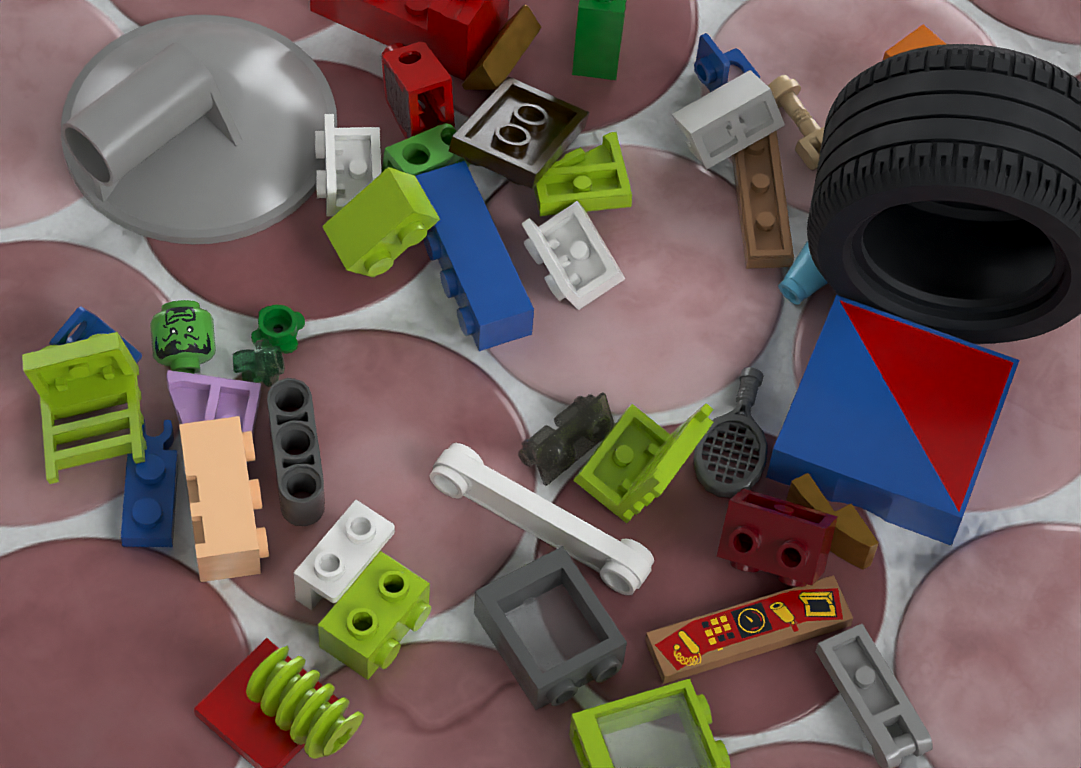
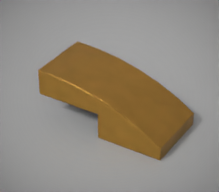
M809 473L792 480L786 501L838 516L830 551L862 570L871 566L879 542L852 503L834 511Z

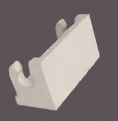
M751 70L672 114L676 125L688 138L685 141L686 146L706 170L785 126L771 89Z

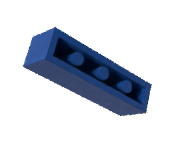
M462 161L416 175L415 177L440 218L427 231V235L423 239L430 260L438 259L442 268L440 279L446 296L448 298L455 297L459 306L457 317L463 334L465 336L472 335L479 351L532 335L534 308L466 162Z

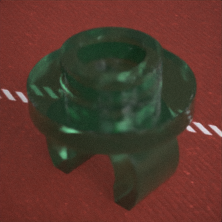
M266 338L256 341L255 350H240L232 354L233 371L235 373L242 372V381L254 383L263 381L267 387H271L279 381V375L284 374L285 365L281 350L278 346L272 347Z

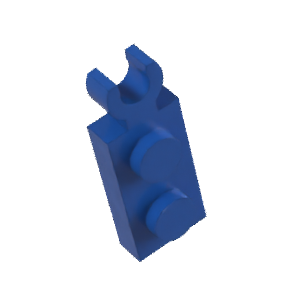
M144 419L142 431L147 449L144 450L145 462L136 464L132 453L127 454L121 526L122 547H173L179 458L177 450H169L174 442L171 420H164L163 432L159 436L151 437L146 433Z

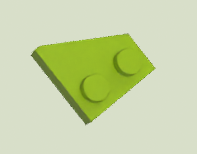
M617 132L603 135L602 144L587 152L579 147L565 154L564 158L556 161L533 187L540 216L557 215L576 201L580 203L586 212L632 206V191Z

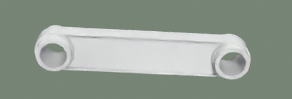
M453 443L448 449L443 451L433 465L430 480L442 493L456 499L465 496L557 549L563 546L569 556L599 572L603 582L618 593L632 595L636 589L641 587L651 572L654 557L646 547L632 539H622L619 541L485 466L480 456L468 446Z

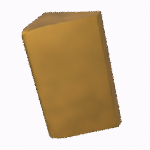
M523 5L505 23L462 83L465 90L497 89L505 81L542 28L528 5Z

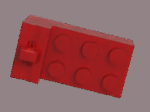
M310 0V11L387 46L393 43H402L407 46L416 42H425L449 74L465 80L508 21L509 0Z

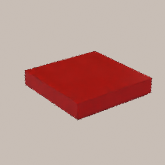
M268 638L255 648L194 707V713L196 717L255 768H283L305 744L299 745L294 743L290 737V730L280 729L275 722L276 716L270 717L265 715L260 706L261 702H252L246 694L247 684L253 672L268 656L279 649ZM289 656L285 659L287 663L292 660ZM302 669L299 675L302 677L308 672ZM317 682L314 689L317 691L323 685ZM333 694L328 702L333 704L339 699Z

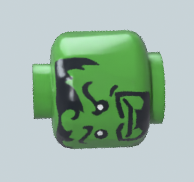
M191 300L168 302L161 306V312L153 316L150 323L152 354L159 364L171 367V371L194 374L201 370L200 364L211 360L215 355L216 344L213 317L207 310L201 309L198 302Z

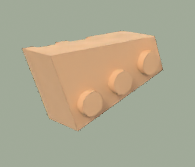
M240 416L179 424L200 582L261 574L260 558L269 557L266 529L265 527L256 528L253 511L262 509L259 480H249L246 463L255 461L252 431L242 432Z

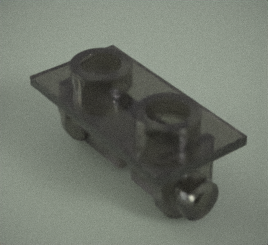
M602 392L597 397L592 394H588L586 397L578 396L570 406L554 418L555 425L559 427L555 430L545 425L532 437L522 442V449L518 451L520 460L528 467L534 464L537 465L545 486L550 484L601 442L615 425L605 393Z

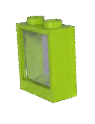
M690 679L572 713L569 736L581 768H731L729 755L723 741H715L709 724L712 723V716L709 704L703 694L696 695Z

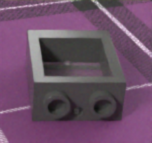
M563 546L475 591L474 615L535 710L549 703L552 706L561 705L571 699L577 693L579 687L592 680L598 683L606 681L621 669L624 663L627 641Z

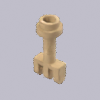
M781 75L769 83L768 87L772 91L778 108L783 107L804 136L798 140L795 151L810 170H815L818 167L825 126L820 128L797 97L801 90L797 80L789 79L787 75Z

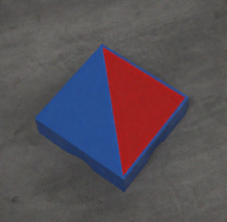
M836 295L774 445L766 478L790 486L792 480L809 473L828 501L845 504L852 503L853 506L867 510L885 522L952 546L1020 360Z

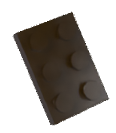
M508 76L452 136L449 152L464 158L472 165L482 166L500 174L514 184L524 185L533 189L585 128L590 112Z

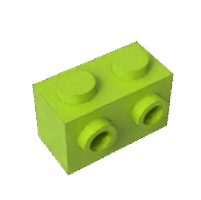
M388 167L322 227L347 271L375 277L388 271L393 266L394 260L408 247L421 242L426 237L427 231L440 218L414 175Z
M380 551L318 624L319 647L369 680L379 667L386 669L394 661L401 648L399 642L410 629L416 632L427 620L432 609L429 605L430 583Z

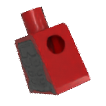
M416 42L405 46L402 43H393L387 46L381 56L385 98L405 139L445 123L451 124L455 128L452 78L425 42ZM418 100L424 103V105H425V110H424V111H423V109L421 108L420 104L418 103Z

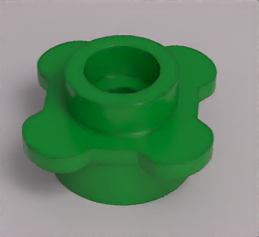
M271 305L262 308L258 314V329L251 334L253 344L258 348L266 346L279 348L285 354L294 352L298 347L296 339L298 331L305 326L304 316L299 312H294L285 305ZM275 328L283 329L281 332L274 331Z

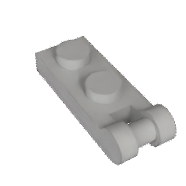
M859 624L818 643L815 651L871 744L874 757L881 768H894L900 765L901 758L913 753L918 757L932 750L933 744L930 734L863 624ZM898 723L903 731V735L892 739L886 728Z

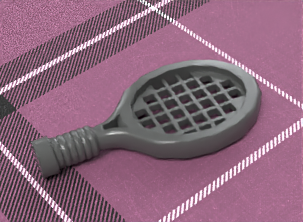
M747 367L742 369L739 378L741 383L736 397V407L731 412L714 418L712 420L714 423L694 449L693 466L696 477L706 491L718 497L732 498L742 488L750 490L760 480L766 467L768 451L766 438L763 430L751 416V407L755 404L758 387L762 385L764 377L763 373L755 368ZM729 427L736 428V432L729 431ZM739 429L746 431L745 434L738 433ZM718 432L725 434L724 438L718 437ZM727 435L734 436V439H733V440L726 439V438H727ZM736 438H743V443L736 441ZM708 439H712V440H713L712 444H711V443H707V440H708ZM746 440L753 441V444L749 445L745 444ZM715 441L722 442V446L715 445ZM725 443L731 444V449L724 447ZM734 445L741 447V451L734 450ZM704 446L711 448L710 452L704 451ZM747 448L751 449L750 453L743 452V449ZM713 449L720 450L719 454H715L712 452ZM753 450L758 451L759 456L754 455ZM722 452L730 453L729 457L723 456ZM732 454L739 455V458L735 459L731 458ZM702 455L708 456V460L702 459ZM711 457L717 458V463L710 461ZM741 457H748V462L741 460ZM720 459L727 461V465L720 464ZM751 459L758 460V463L754 464L750 463ZM730 462L736 463V468L729 466ZM739 464L746 466V470L739 469ZM708 466L716 467L715 471L708 470ZM752 467L755 469L753 472L748 471V468ZM718 468L725 469V472L720 473L717 472ZM727 471L735 472L734 476L727 475ZM737 473L744 474V477L739 478L736 477ZM716 476L723 478L722 482L715 480ZM725 479L732 480V484L724 483Z

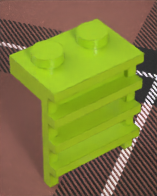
M118 332L95 334L88 339L64 345H50L39 351L22 354L23 371L40 395L46 480L49 484L59 482L58 470L132 453L136 464L145 462L144 450L147 449L142 431L144 416L140 411L139 400H142L137 381L139 367ZM125 403L128 404V409L55 426L54 420ZM130 428V434L60 451H57L56 445Z
M705 403L674 432L669 434L635 405L631 404L573 481L621 520L628 523L634 514L640 513L644 506H648L655 497L658 498L714 423L708 418L714 409Z

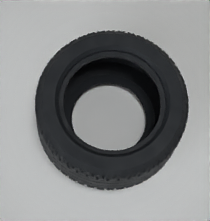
M946 44L913 49L887 58L858 74L838 94L826 118L807 222L809 251L818 271L841 297L973 344H996L1029 339L1055 330L1081 314V81L1062 68L1032 55L1011 49L977 44Z

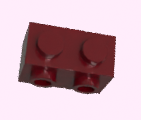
M742 488L729 500L717 557L730 560V565L741 571L758 572L762 570L778 575L779 581L790 586L804 587L807 584L812 586L825 572L838 516Z

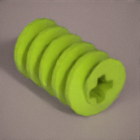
M288 645L279 648L268 656L253 672L247 684V697L252 702H261L260 706L265 715L270 717L276 716V725L282 730H290V737L294 743L299 745L305 744L304 749L309 757L314 759L323 756L327 757L340 750L361 725L364 714L361 711H357L348 718H345L343 715L349 706V700L346 697H342L333 704H330L328 701L333 695L335 687L327 683L316 691L314 687L320 678V673L317 670H311L301 677L299 674L306 660L302 656H297L287 663L285 659L289 652Z

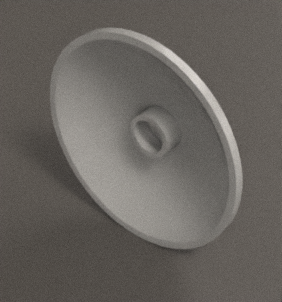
M186 15L152 22L120 36L98 52L79 73L67 95L61 119V140L64 158L76 186L83 196L108 219L127 230L160 241L179 244H213L232 241L265 230L292 214L309 199L316 190V170H325V159H316L315 131H324V114H334V128H338L337 110L330 86L320 68L308 54L285 36L260 24L239 18L220 15Z

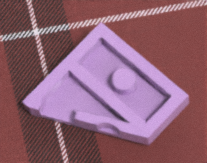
M167 371V388L180 424L240 416L242 432L252 431L253 437L261 397V383Z

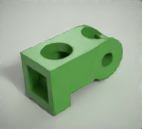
M445 123L386 147L381 171L383 172L390 167L416 176L465 161L468 167L470 163L464 158L449 152L452 136L457 130L451 124Z

